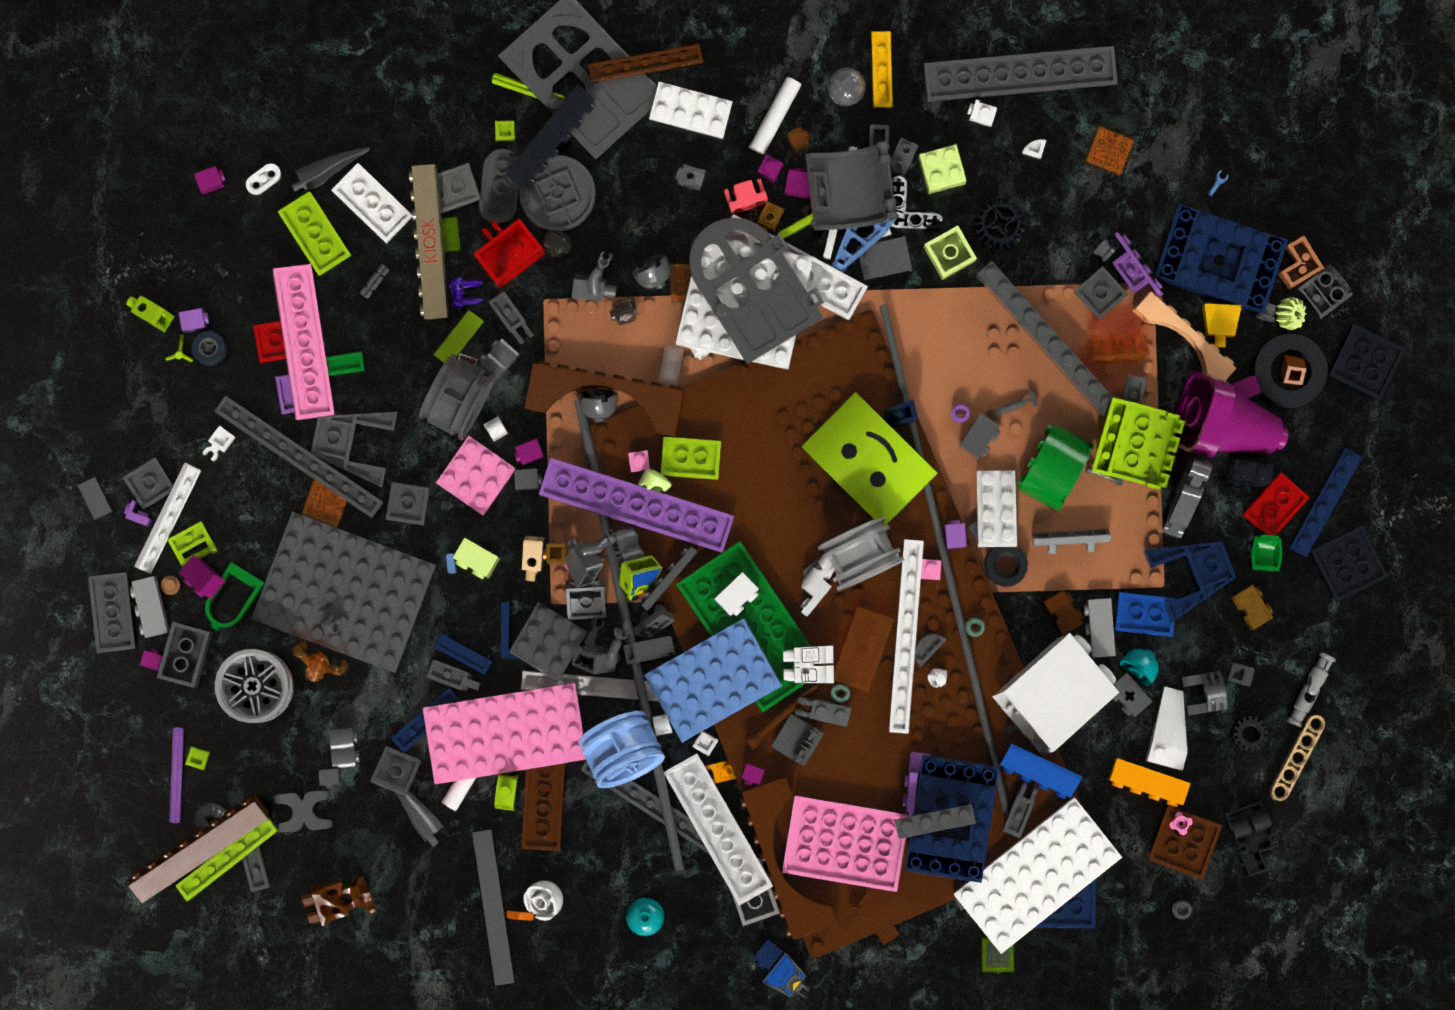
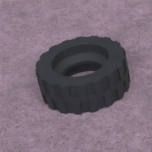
M995 547L986 557L985 571L993 583L1002 587L1013 586L1025 577L1028 570V560L1020 548ZM1010 556L1014 559L1016 568L1012 574L1003 575L998 571L997 562L1001 557Z

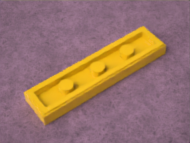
M874 31L871 32L873 108H892L891 32Z

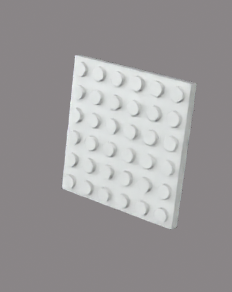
M726 239L741 261L762 250L761 246ZM712 244L704 249L701 265L703 274L707 279L712 280L730 269L729 262L717 245ZM783 252V256L807 290L813 258ZM766 259L748 270V274L754 284L762 290L773 288L780 277L778 268L770 259ZM691 276L676 345L744 360L721 323L717 320L716 315L713 314L712 309ZM734 278L716 289V294L720 301L730 308L743 306L749 298L746 288L738 278ZM796 335L752 362L788 370Z

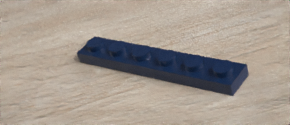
M1344 448L1289 547L1291 550L1304 557L1308 556L1362 459L1361 456Z

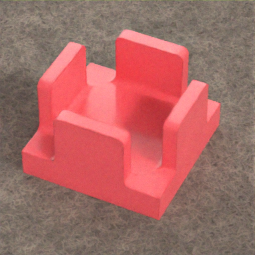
M761 178L757 179L760 191L758 194L755 192L751 180L734 185L733 192L736 201L732 202L728 189L724 190L731 215L766 204L768 198Z

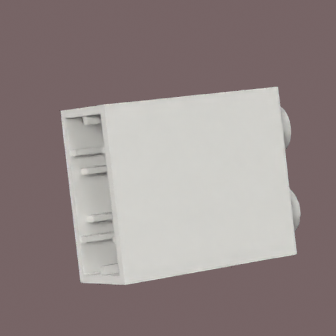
M1069 633L1057 638L992 696L1041 756L1054 752L1119 693L1113 685L1116 682L1114 674L1105 665L1100 664L1097 666L1089 656L1092 651L1090 645L1079 635L1073 637Z

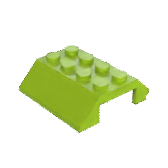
M1112 397L1091 471L1146 485L1160 490L1161 487L1166 488L1170 475L1165 472L1166 470H1172L1175 456L1170 454L1171 451L1177 453L1181 438L1177 437L1176 433L1182 434L1185 421L1181 420V415Z

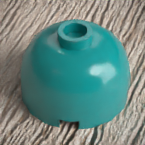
M1148 649L1131 650L1120 662L1121 669L1128 674L1131 672L1137 677L1134 681L1142 685L1149 686L1158 675L1159 665L1155 654Z
M643 897L636 899L630 904L626 913L628 927L640 936L655 934L664 923L662 906L651 898Z

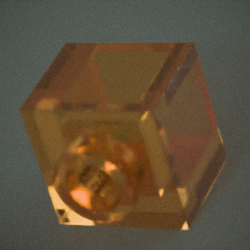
M798 127L787 132V137L794 152L809 146L808 141L811 139L807 130L803 131L802 127Z

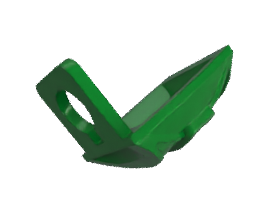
M1274 535L1255 536L1252 547V569L1279 571L1282 561L1281 538Z

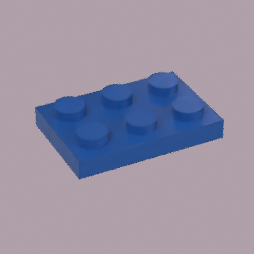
M1119 592L1115 631L1173 637L1174 622L1171 623L1165 604L1177 599Z

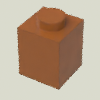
M1284 356L1280 370L1284 383L1303 385L1307 370L1304 358Z

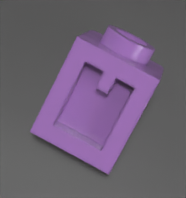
M132 500L131 504L128 503L124 514H126L125 518L150 527L152 520L148 518L149 514L137 511L136 514L138 502Z

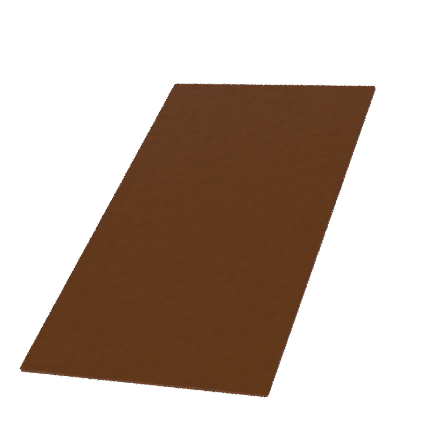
M870 309L852 316L850 320H842L795 340L788 370L755 362L747 364L744 361L682 387L681 390L685 392L677 438L721 441L718 480L664 476L671 483V487L666 491L660 492L733 515L734 519L723 552L741 542L811 647L833 646V663L823 665L834 666V683H818L819 689L808 699L815 698L850 706L851 713L847 727L795 714V710L791 713L824 733L805 766L771 747L790 714L761 739L760 746L754 751L745 742L744 738L749 734H756L813 683L804 684L763 713L756 702H753L714 724L742 792L784 777L787 779L792 796L782 807L773 833L774 856L781 873L795 796L905 814L902 800L903 795L907 794L904 780L905 775L908 776L911 752L927 753L931 757L991 766L924 488L887 524L890 529L886 531L894 549L900 548L899 558L903 557L904 539L924 541L922 559L941 561L940 580H920L915 647L919 640L931 634L941 635L947 640L921 667L916 662L914 656L908 734L889 732L902 562L841 591L837 590V587L840 586L838 581H833V578L836 577L834 570L830 580L826 581L832 586L807 617L801 613L803 610L801 605L807 598L810 600L813 598L801 588L802 580L804 579L802 572L820 556L825 554L823 550L819 551L818 546L874 520L802 446L855 392L886 423L884 409L903 403L890 350L876 317ZM641 405L591 425L590 430L610 477L639 486L638 482L644 471L631 473L628 453L646 450L648 451L650 469L661 474L663 438L670 436L656 433L651 418ZM918 419L916 427L924 459L937 472V475L930 481L945 541L944 526L949 525L948 521L960 520L961 524L962 520ZM908 423L892 427L914 449ZM630 524L639 535V546L643 550L645 557L652 555L662 566L656 582L661 577L664 579L669 574L666 570L673 562L675 564L681 559L679 555L685 548L689 550L690 547H693L698 552L660 596L666 611L674 614L675 621L671 624L683 652H686L711 636L676 584L722 553ZM965 530L967 546L964 548L947 549L965 626L971 618H979L985 625V630L980 636L972 637L968 633L967 635L998 762L1000 764L1008 744H1013L1067 769L1058 748L1054 752L1041 756L1019 729L1010 735L1005 731V728L1014 724V722L992 696L1016 676L1024 666ZM972 624L971 626L973 631H977L979 628L977 624ZM932 669L947 670V682L945 685L935 688L930 684L928 675ZM836 684L848 686L850 697L847 701L838 703L832 699L831 690ZM838 690L837 696L843 697L844 691ZM801 704L796 709L811 711V706ZM746 764L765 770L760 785L756 784L753 787L744 783L745 779H742ZM1000 766L1009 807H1011L1018 788L1024 780L1019 778L1020 774L1013 772L1011 775L1002 771L1003 766ZM1033 780L1030 783L1026 782L1027 788L1023 795L1024 798L1028 799L1030 789L1033 786L1037 787L1038 783ZM996 787L994 799L996 808L993 806L984 868L1071 798L1075 797L1082 806L1076 790L1071 798L1066 796L1065 799L1054 795L1056 791L1050 788L1048 791H1045L1038 787L1034 799L1035 803L1020 838L1001 831L1005 819ZM906 837L897 892L782 873L788 884L799 894L814 902L831 905L837 925L803 936L808 952L813 959L957 899L953 892L967 881L905 871L909 837ZM866 892L869 896L860 908V915L855 918L858 913L857 909H852L850 913L849 909L851 906L856 905Z

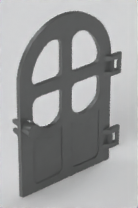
M727 218L710 224L697 236L691 248L689 266L693 281L712 309L713 314L716 315L717 320L721 323L745 362L749 364L822 320L824 317L817 307L823 304L824 301L816 288L807 292L782 254L789 247L780 234L772 238L765 229L752 221L740 218ZM733 231L748 233L761 242L762 250L741 261L730 247L726 237ZM780 240L784 247L780 249L776 241ZM715 244L729 262L730 269L709 280L703 274L701 260L704 249L709 245ZM770 259L778 268L780 277L773 288L762 290L754 284L748 274V270L760 262ZM738 278L746 288L749 298L743 306L730 308L720 301L716 294V289L730 280ZM812 294L816 295L819 300L818 302H814L811 297Z

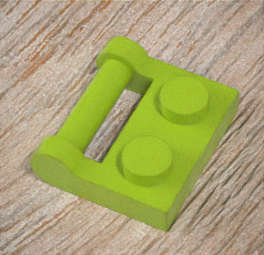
M202 521L167 539L182 568L191 558L189 556L185 559L183 553L204 542L207 543L208 547L193 554L194 556L202 559L211 553L215 554L218 552Z

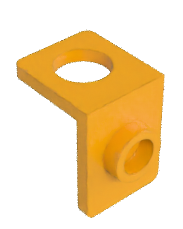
M729 760L705 766L707 772L709 769L713 771L714 784L736 779Z

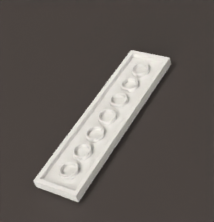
M733 214V216H732L731 218H740V217H738V216H736V215ZM733 231L726 237L729 240L762 247L758 239L745 232ZM780 240L776 241L780 249L784 247ZM786 243L789 249L785 252L813 258L806 291L809 292L816 288L824 301L821 306L850 320L868 286ZM815 294L811 295L815 303L819 301Z
M698 754L665 771L664 774L738 905L773 887Z

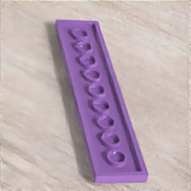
M550 458L539 492L541 496L723 553L734 519L733 515L651 489L647 490V488Z

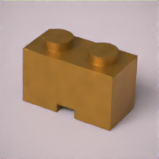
M1253 585L1231 597L1238 610L1245 612L1246 616L1243 618L1250 630L1258 628L1273 618L1271 615L1273 610L1270 605L1263 602L1261 599L1263 597L1262 592Z

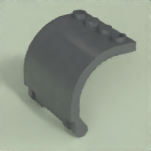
M879 142L874 146L852 151L805 154L814 230L859 228L898 219L894 207L896 199H894L892 187L891 157L888 155L887 149L889 148V142Z

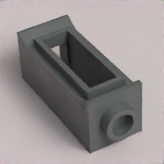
M671 636L623 646L627 665L675 655Z

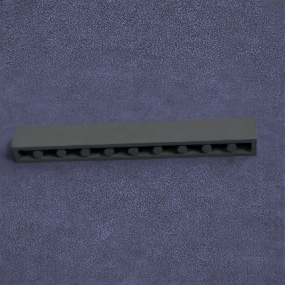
M991 261L977 273L976 277L1104 419L1108 414L1113 396Z

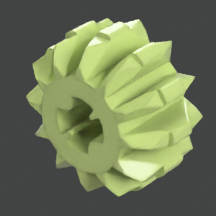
M1289 297L1281 300L1280 304L1277 305L1278 312L1276 314L1278 317L1276 321H1279L1280 327L1293 330L1301 327L1302 323L1305 322L1304 316L1306 313L1304 310L1306 306L1303 305L1302 300Z

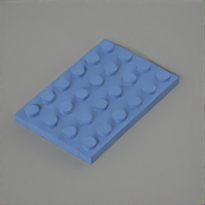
M745 618L644 675L664 712L668 715L681 742L688 740L783 686Z

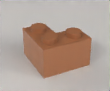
M1305 236L1286 246L1285 250L1294 264L1281 271L1278 275L1286 288L1290 290L1324 269Z

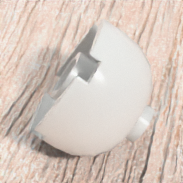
M538 881L524 893V904L529 913L532 911L536 915L535 918L546 921L553 918L561 910L563 895L554 883Z

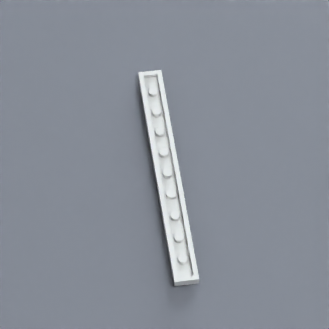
M904 539L903 557L905 561L902 562L889 724V732L909 733L924 542L919 540Z

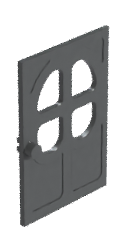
M559 0L500 53L498 57L552 114L564 102L558 98L552 89L560 79L571 72L584 84L585 91L595 98L596 102L594 104L596 107L590 114L586 113L584 115L582 125L578 129L574 128L571 134L596 160L652 109L657 85L647 74L591 84L588 73L580 66V62L595 48H600L611 60L629 57V55L577 0ZM559 26H573L585 31L589 35V40L574 54H569L554 39L552 33ZM541 43L546 44L562 61L561 66L546 79H542L537 75L532 62L533 49Z

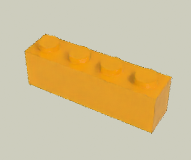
M1115 758L1108 780L1113 781L1112 785L1115 787L1123 788L1124 785L1131 788L1130 792L1139 795L1145 792L1149 794L1148 798L1159 801L1160 798L1167 800L1166 804L1178 807V804H1184L1191 784Z

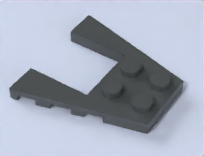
M398 412L318 417L311 454L383 488L386 468L351 462L349 459L357 424L394 431Z

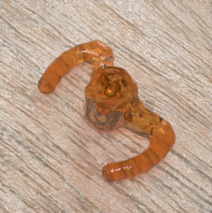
M300 642L293 648V654L307 665L305 677L310 681L319 682L325 673L339 676L347 671L348 665L344 659L340 661V667L329 665L327 657L322 653L310 656L302 651V649L308 648L307 642Z

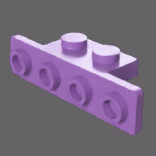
M1118 232L1115 233V236L1127 252L1112 263L1133 293H1137L1150 283L1155 292L1162 296L1163 293L1160 290L1163 288L1156 278L1152 279L1150 276L1152 271L1146 263L1142 265L1140 262L1142 257L1137 250L1134 249L1132 251L1129 246L1131 244L1130 240L1125 234L1121 236Z
M911 752L909 774L908 776L905 775L904 780L907 794L903 795L902 800L905 814L912 816L915 807L916 788L922 755L930 756L927 753Z

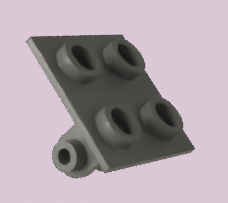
M790 714L771 747L805 766L824 733Z

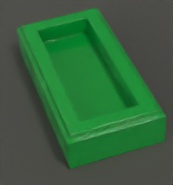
M362 351L326 357L329 376L365 371Z

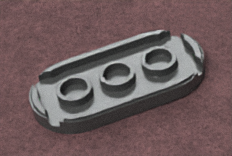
M502 148L493 151L486 157L483 165L480 190L482 200L479 201V210L487 222L491 223L495 220L498 225L512 220L518 206L520 186L505 175L518 159V156L509 149Z

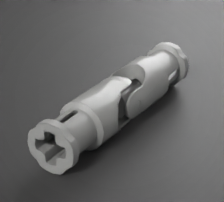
M1320 652V658L1316 666H1313L1307 683L1303 686L1296 699L1290 718L1286 719L1287 722L1299 728L1303 727L1302 722L1306 714L1310 713L1319 694V688L1325 683L1329 675L1327 672L1332 662L1336 661L1335 658L1323 652ZM1305 693L1313 695L1308 702L1304 699Z

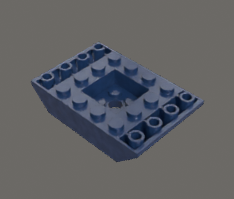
M1179 204L1155 277L1170 285L1230 305H1241L1242 309L1264 313L1288 240ZM1217 255L1224 258V264L1221 266L1216 265L1214 262V258Z
M922 755L916 788L915 807L912 816L972 804L976 824L909 837L905 871L982 883L999 767Z

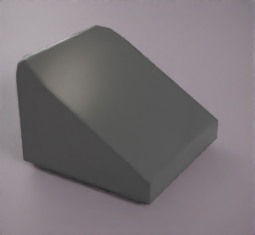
M1232 663L1228 681L1250 687L1255 669Z

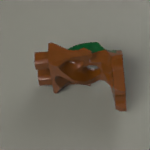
M363 875L359 876L354 882L342 883V881H334L326 885L310 886V892L301 895L304 907L315 905L316 908L306 912L309 924L320 921L321 926H324L334 919L348 916V911L356 906L365 907L367 913L376 912ZM348 894L351 896V899L343 901L342 896ZM332 908H339L338 911L332 912Z

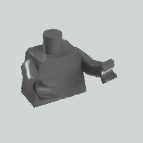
M605 251L602 252L597 259V265L589 276L576 275L573 281L571 298L603 301L605 296L615 298L617 286L606 285L607 280L603 279L602 276L605 268L609 265V261L613 259L612 253L609 254V258L607 257L606 260L604 258Z
M608 529L605 538L602 537L596 543L579 544L577 538L567 542L570 551L565 562L576 588L594 583L603 567L602 561L608 556L600 558L598 553L602 552L609 543L616 542L617 535L610 536L613 534L612 529Z
M592 619L590 621L592 629L591 631L589 630L584 640V646H574L572 665L592 674L614 672L616 664L621 662V655L618 653L622 644L621 640L628 637V631L624 628L615 627L614 635L616 637L612 641L610 648L596 646L597 632L603 627L604 621L600 619L596 626L598 620Z

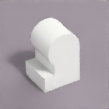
M499 417L484 424L493 442L508 434Z
M668 715L652 717L656 736L673 732Z

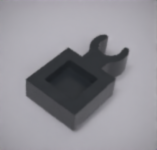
M673 731L675 734L674 740H670L667 734L665 738L672 746L667 751L675 766L690 758L691 755L685 741L679 743L676 731Z

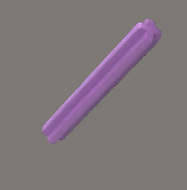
M180 727L173 728L169 818L171 823H180L184 729Z

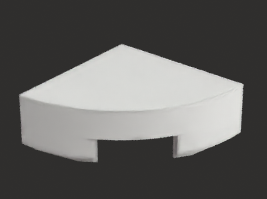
M1038 139L1032 141L1024 148L1022 154L1041 159L1046 140Z

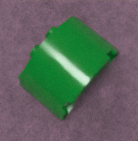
M1053 423L1052 425L1048 424L1044 434L1046 437L1044 440L1041 439L1036 448L1039 452L1036 458L1032 456L1027 465L1030 467L1029 471L1025 476L1021 475L1017 485H1019L1018 491L1059 512L1065 502V498L1069 496L1090 456L1089 453L1093 450L1094 444Z

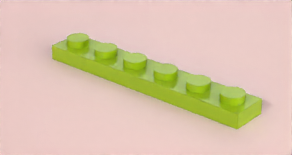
M268 817V820L215 854L178 883L176 888L186 901L191 900L279 830Z

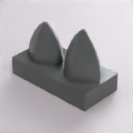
M656 604L651 616L647 612L642 611L639 625L633 628L634 633L641 638L649 640L674 622L675 617L674 614L666 611L663 605Z

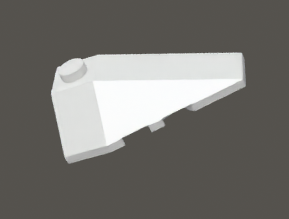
M1164 686L1145 761L1183 771L1187 756L1183 691Z

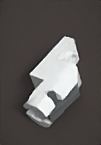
M822 556L802 572L804 579L802 580L801 588L813 597L811 600L807 598L801 605L803 608L801 613L806 617L832 587L826 581L830 580L834 568L828 558L823 560Z

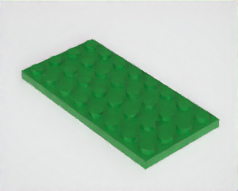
M738 542L676 584L711 637L745 618L783 685L755 701L762 713L806 684L794 683V681L783 679V669H794V662H783V651L793 650V648L811 647V645L741 542ZM743 572L759 589L756 592L758 596L751 603L747 600L742 605L744 609L737 616L734 614L730 616L715 601V598ZM814 664V666H824L823 664Z

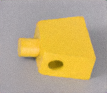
M1204 304L1202 310L1206 336L1215 337L1214 345L1216 347L1226 348V337L1232 338L1236 334L1241 305Z

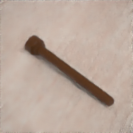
M813 683L756 734L747 735L744 740L754 751L760 746L761 739L801 705L797 702L799 697L809 698L819 689V684Z

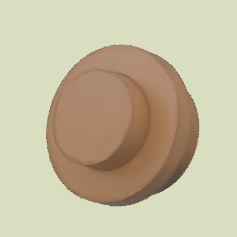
M167 576L161 582V589L165 594L174 595L180 589V581L174 576Z

